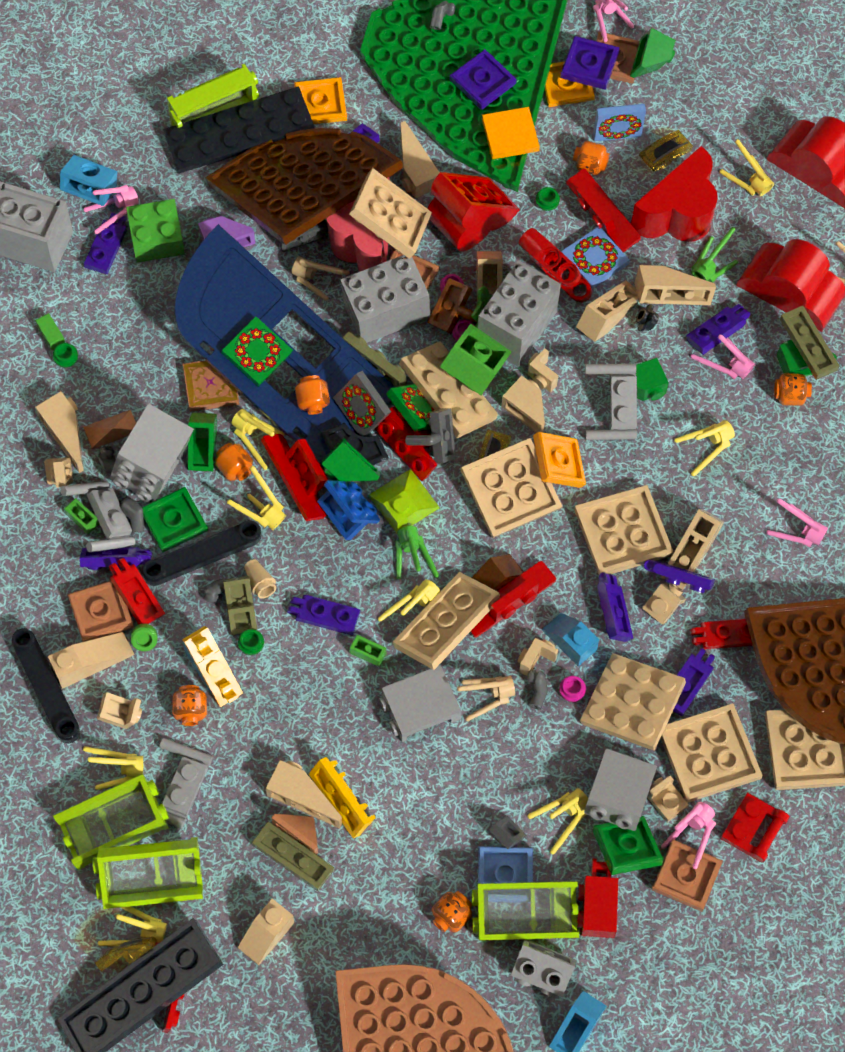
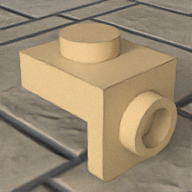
M544 349L540 354L535 353L528 362V375L540 389L545 388L551 393L557 387L558 375L545 365L548 362L549 351Z
M663 583L660 584L642 609L663 625L677 607L685 602L686 598L682 596L683 591L677 585Z
M535 638L530 648H524L517 662L520 663L519 672L528 677L529 671L534 668L540 656L555 662L558 649L548 640Z
M106 692L103 694L97 719L127 729L138 723L141 717L142 708H139L141 699L128 700Z

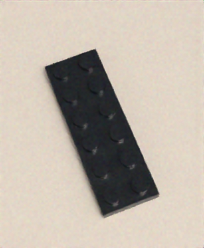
M297 86L184 122L180 128H177L176 125L165 128L163 133L178 174L241 155L252 147L271 139L273 142L284 139L287 133L314 129V124L301 90Z
M192 918L57 1019L75 1052H106L224 964L198 921Z

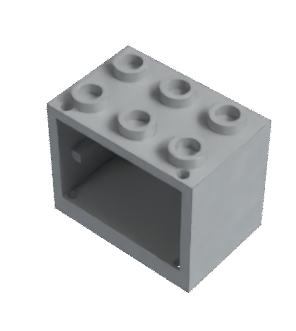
M0 182V256L55 272L73 234L66 201Z
M402 255L340 279L343 304L357 335L362 337L366 343L430 318L429 293L412 257L409 259Z
M518 260L484 307L478 318V329L512 352L507 358L508 362L519 367L557 313L561 283Z
M148 403L120 449L110 479L119 488H128L135 492V495L142 501H156L183 456L194 429Z

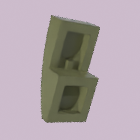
M249 576L223 580L231 634H241L250 629L257 630Z

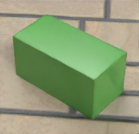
M49 313L35 320L37 328L51 350L55 349L59 344L65 343L62 333Z
M76 498L64 508L66 515L87 534L91 533L99 525L97 517Z
M356 635L350 647V654L380 667L387 653V648L359 635Z

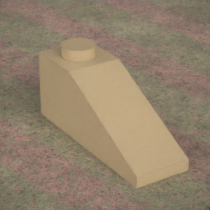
M406 121L401 122L402 184L406 192H411L416 199L431 191V186L440 172Z
M639 265L634 282L640 304L711 305L716 289L715 283L665 266Z
M625 280L586 306L576 328L594 342L606 335L639 302L636 288Z
M60 391L35 408L38 418L66 456L70 457L77 471L81 473L84 471L78 420L75 412L78 408L71 397L66 398Z
M698 509L668 564L695 572L714 542L724 521L703 509ZM680 581V585L677 586L683 590L687 583Z
M124 632L71 645L49 655L48 659L63 689L133 656L134 652Z
M280 760L266 787L267 796L340 829L342 816L307 773L302 770V767L292 761L286 763Z

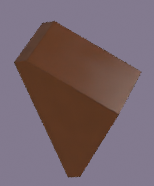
M511 554L490 557L473 575L472 579L498 591L524 571Z

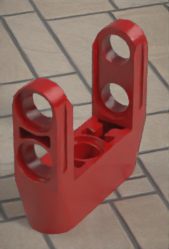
M535 228L528 229L518 242L527 256L550 278L561 283V288L573 300L581 303L589 300L592 296V287L581 276L577 266ZM568 269L570 272L569 277L563 280L562 274ZM584 284L587 287L585 295L580 297L574 295L575 287Z

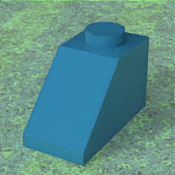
M560 613L542 629L577 666H580L597 651L600 639L581 621Z
M583 991L572 1005L549 1047L556 1052H580L607 1006Z

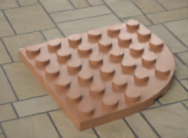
M411 964L336 971L343 1052H514L506 1028L491 1005L475 989L451 974L438 969Z

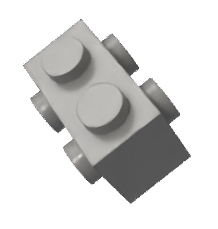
M524 939L510 976L515 977V981L521 985L530 986L532 984L541 988L540 991L550 997H556V995L563 997L575 968L576 960Z

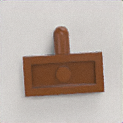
M449 278L427 323L450 334L460 316L477 324L471 317L474 311L464 307L473 289Z

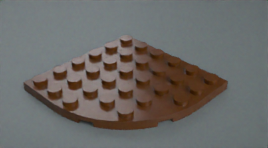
M314 128L287 133L284 139L275 142L271 139L254 146L206 176L205 179L212 189L286 245L336 213V211L353 202L357 198L363 182L372 168L388 178L402 169L403 163L400 158L360 133L354 131L350 134L341 133L338 128Z
M845 598L746 608L744 615L756 660L765 683L775 699L804 727L828 740L845 745Z

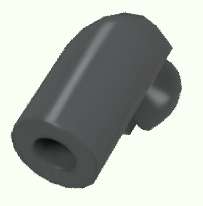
M443 1L436 5L433 9L430 28L441 30L443 17L445 15H454L455 4Z
M104 446L98 454V460L103 470L111 474L116 461L113 455L114 449L110 446Z
M131 498L124 499L121 503V510L131 520L132 532H144L143 508Z
M218 579L204 588V599L207 602H216L218 594L225 592L223 583L225 579Z
M532 669L528 673L527 681L530 684H535V690L529 706L541 710L548 693L546 676L541 670L538 672Z

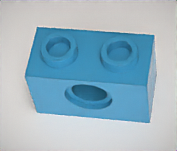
M73 155L60 171V190L101 206L106 204L113 193L93 195L92 192L94 190L117 187L116 170Z

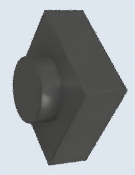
M508 816L495 822L489 829L496 840L507 849L520 843L526 836Z

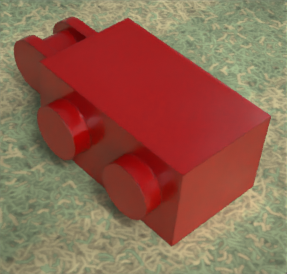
M592 858L591 876H585L584 884H579L578 901H583L582 911H578L577 928H582L581 936L615 938L617 932L619 878H612L606 862L597 861V858ZM596 872L606 873V877H598Z

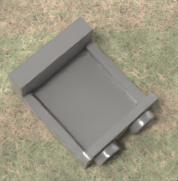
M441 665L437 666L435 670H426L382 688V697L379 698L381 708L384 713L389 712L392 719L389 722L394 737L399 735L401 742L407 741V736L447 720H450L451 723L461 720V709Z
M606 748L584 813L596 820H604L622 829L636 831L657 766Z

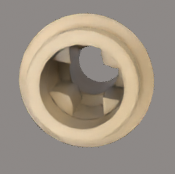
M253 559L245 564L244 569L247 576H249L253 594L259 598L271 596L277 588L275 585L276 580L258 560Z

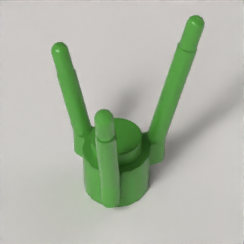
M734 227L723 237L710 256L704 259L714 240L713 236L709 237L697 261L691 267L692 276L713 283L719 276L738 264V260H734L715 272L717 266L713 262V259L734 233Z
M406 526L399 529L397 532L398 540L395 541L396 578H401L402 549H404V552H411L416 571H421L416 551L419 547L434 577L438 578L439 574L424 544L423 536L418 534L417 527Z

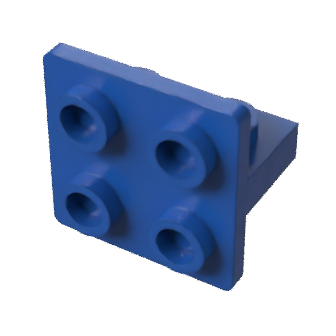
M327 480L324 483L328 491L317 502L345 540H351L368 523L377 524L381 520L376 514L375 506L364 498L362 489L356 483Z

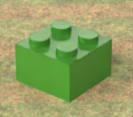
M175 199L126 207L136 263L185 255Z
M470 324L440 367L450 376L464 383L470 390L482 396L512 352Z

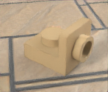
M70 457L50 458L44 461L47 484H56V488L73 483Z
M671 776L664 780L660 777L654 781L647 796L648 800L667 823L689 807V804L672 784L674 779Z

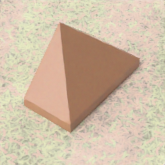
M131 410L83 428L91 448L95 449L129 436L136 425V421Z
M274 814L272 816V824L316 855L318 854L313 817Z

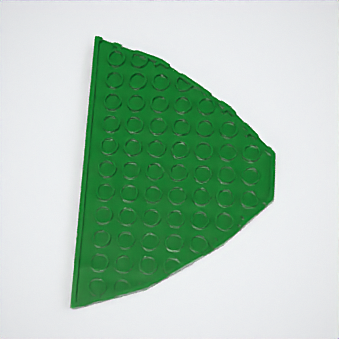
M395 0L391 6L383 10L379 8L371 12L360 49V56L394 104L451 157L499 182L505 188L518 192L528 153L492 160L482 122V115L529 107L535 127L568 0ZM443 1L454 3V15H445L443 17L441 30L431 29L430 22L434 7ZM485 49L517 79V82L481 110L450 81V75Z

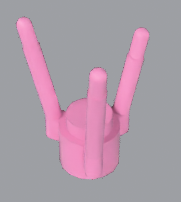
M595 0L596 5L593 6V9L596 12L604 42H607L608 39L601 12L611 14L616 11L631 29L634 28V24L620 9L628 10V7L622 1Z
M127 184L116 188L94 190L92 192L93 195L117 194H114V198L109 199L104 206L93 204L85 207L83 211L88 212L114 203L118 208H123L122 211L94 230V233L98 234L127 214L126 207L137 205L139 202L135 189L132 186L128 187Z
M723 335L718 336L719 340L735 355L729 363V366L732 367L731 370L695 354L690 356L704 365L729 375L734 380L737 376L744 379L755 366L753 361L746 357L729 338L726 339Z
M780 498L777 499L778 504L806 523L801 533L806 537L802 538L767 530V535L802 543L809 548L812 543L819 546L828 527L813 520L793 504H788Z
M697 802L693 809L675 826V831L661 845V849H666L672 839L675 840L689 825L695 830L705 828L692 865L693 869H697L711 830L716 825L715 821L712 820L715 816L714 810L704 802Z

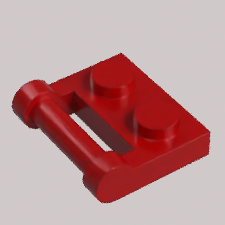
M747 792L723 833L721 840L757 861L764 863L768 857V849L781 826L788 822L790 816L785 811L776 809ZM767 815L773 820L759 845L754 847L750 842Z

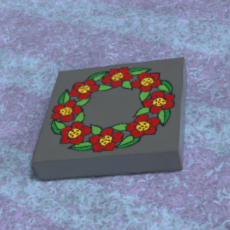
M363 371L355 374L333 397L359 436L366 437L391 413V410Z

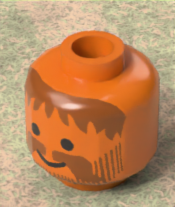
M585 141L581 147H576L573 161H577L576 167L579 171L586 169L589 174L598 175L601 171L605 172L610 153H607L604 145Z
M783 373L779 379L775 380L774 397L782 405L802 406L806 398L811 397L812 384L807 382L804 374Z
M319 376L303 377L300 379V383L295 386L298 408L308 411L309 415L320 414L323 412V408L329 405L330 398L327 382L320 379Z
M227 443L217 451L215 465L227 480L234 481L238 479L242 481L251 474L250 467L253 465V459L242 445Z
M196 685L179 687V690L172 697L173 717L182 722L184 726H196L198 721L203 720L207 715V696L205 692Z
M459 891L455 893L446 892L432 907V914L435 917L433 920L434 925L442 932L446 930L454 933L458 932L472 917V903Z

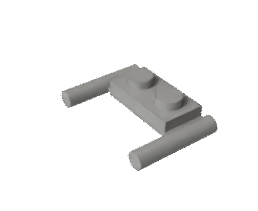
M585 364V374H610L611 430H586V440L637 439L636 364Z
M107 481L61 487L62 496L87 494L88 500L107 540L88 542L86 545L88 552L133 547L135 545V538L130 536L132 528L126 515L121 510V505L113 488L109 489Z
M163 738L159 748L183 756L162 802L169 815V819L165 821L169 825L183 829L213 756ZM135 800L132 811L152 818L147 805Z

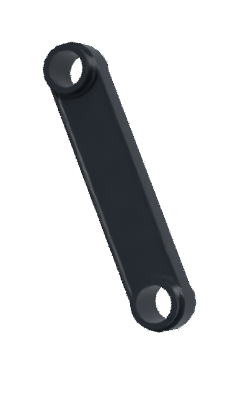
M247 520L164 556L149 560L143 566V578L147 584L158 586L255 546L261 540V528L255 521ZM248 530L256 532L255 535L250 537L244 535ZM154 569L161 571L157 576L148 575Z
M27 628L16 630L12 636V645L57 738L66 744L75 742L80 736V727L35 635ZM30 638L29 643L26 645L18 644L20 639ZM67 726L74 727L71 734L64 735L61 733L62 729Z

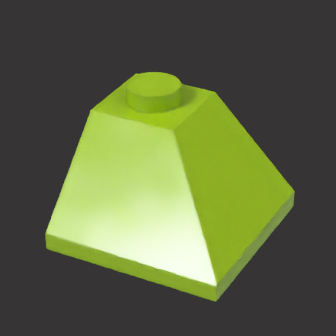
M411 469L368 495L396 534L399 529L416 524L440 508Z

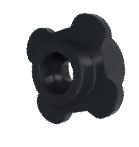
M649 304L646 309H641L636 316L638 331L640 332L644 331V329L647 331L653 329L658 322L659 315L653 311L654 306L652 304Z

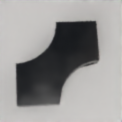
M346 423L321 433L329 452L344 438L373 466L389 459L378 435L372 437L359 436L353 433Z

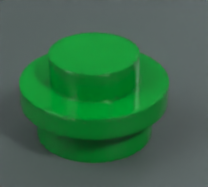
M551 187L541 189L536 195V204L542 210L551 211L559 205L560 196Z
M68 343L59 344L53 352L54 362L60 367H71L78 360L77 349Z
M253 629L241 633L238 638V646L241 652L246 655H256L261 652L264 647L263 635Z

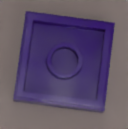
M574 36L561 71V79L606 90L620 47Z
M485 49L450 75V81L481 110L517 82V79Z

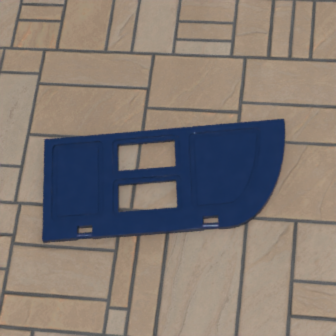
M219 224L208 234L190 259L178 286L174 309L177 329L181 337L191 348L205 358L217 372L282 432L295 442L301 439L293 432L295 428L307 437L306 441L323 468L322 459L329 451L321 436L322 432L346 423L353 433L359 435L333 397L360 371L364 372L386 405L391 402L386 394L390 388H395V386ZM291 310L335 349L316 369L273 330ZM255 317L259 318L293 349V352L285 360L290 367L302 378L316 375L327 382L330 398L329 405L323 408L322 413L309 415L308 411L298 408L295 390L285 399L266 381L258 387L221 354L222 350ZM204 342L214 352L211 355L208 354L200 344Z

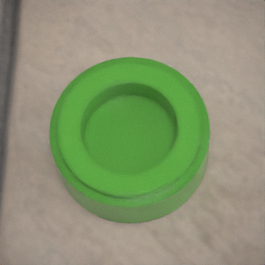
M140 624L132 630L131 643L135 649L149 651L157 644L158 634L153 626Z

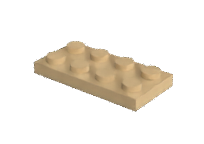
M439 341L401 358L399 365L435 411L442 408H451L453 432L455 437L459 438L496 420L498 413L483 394L481 396L477 392L470 390L464 383L450 376L440 367L449 351Z
M459 572L393 641L395 649L435 670L490 611L491 605L500 599L499 592Z

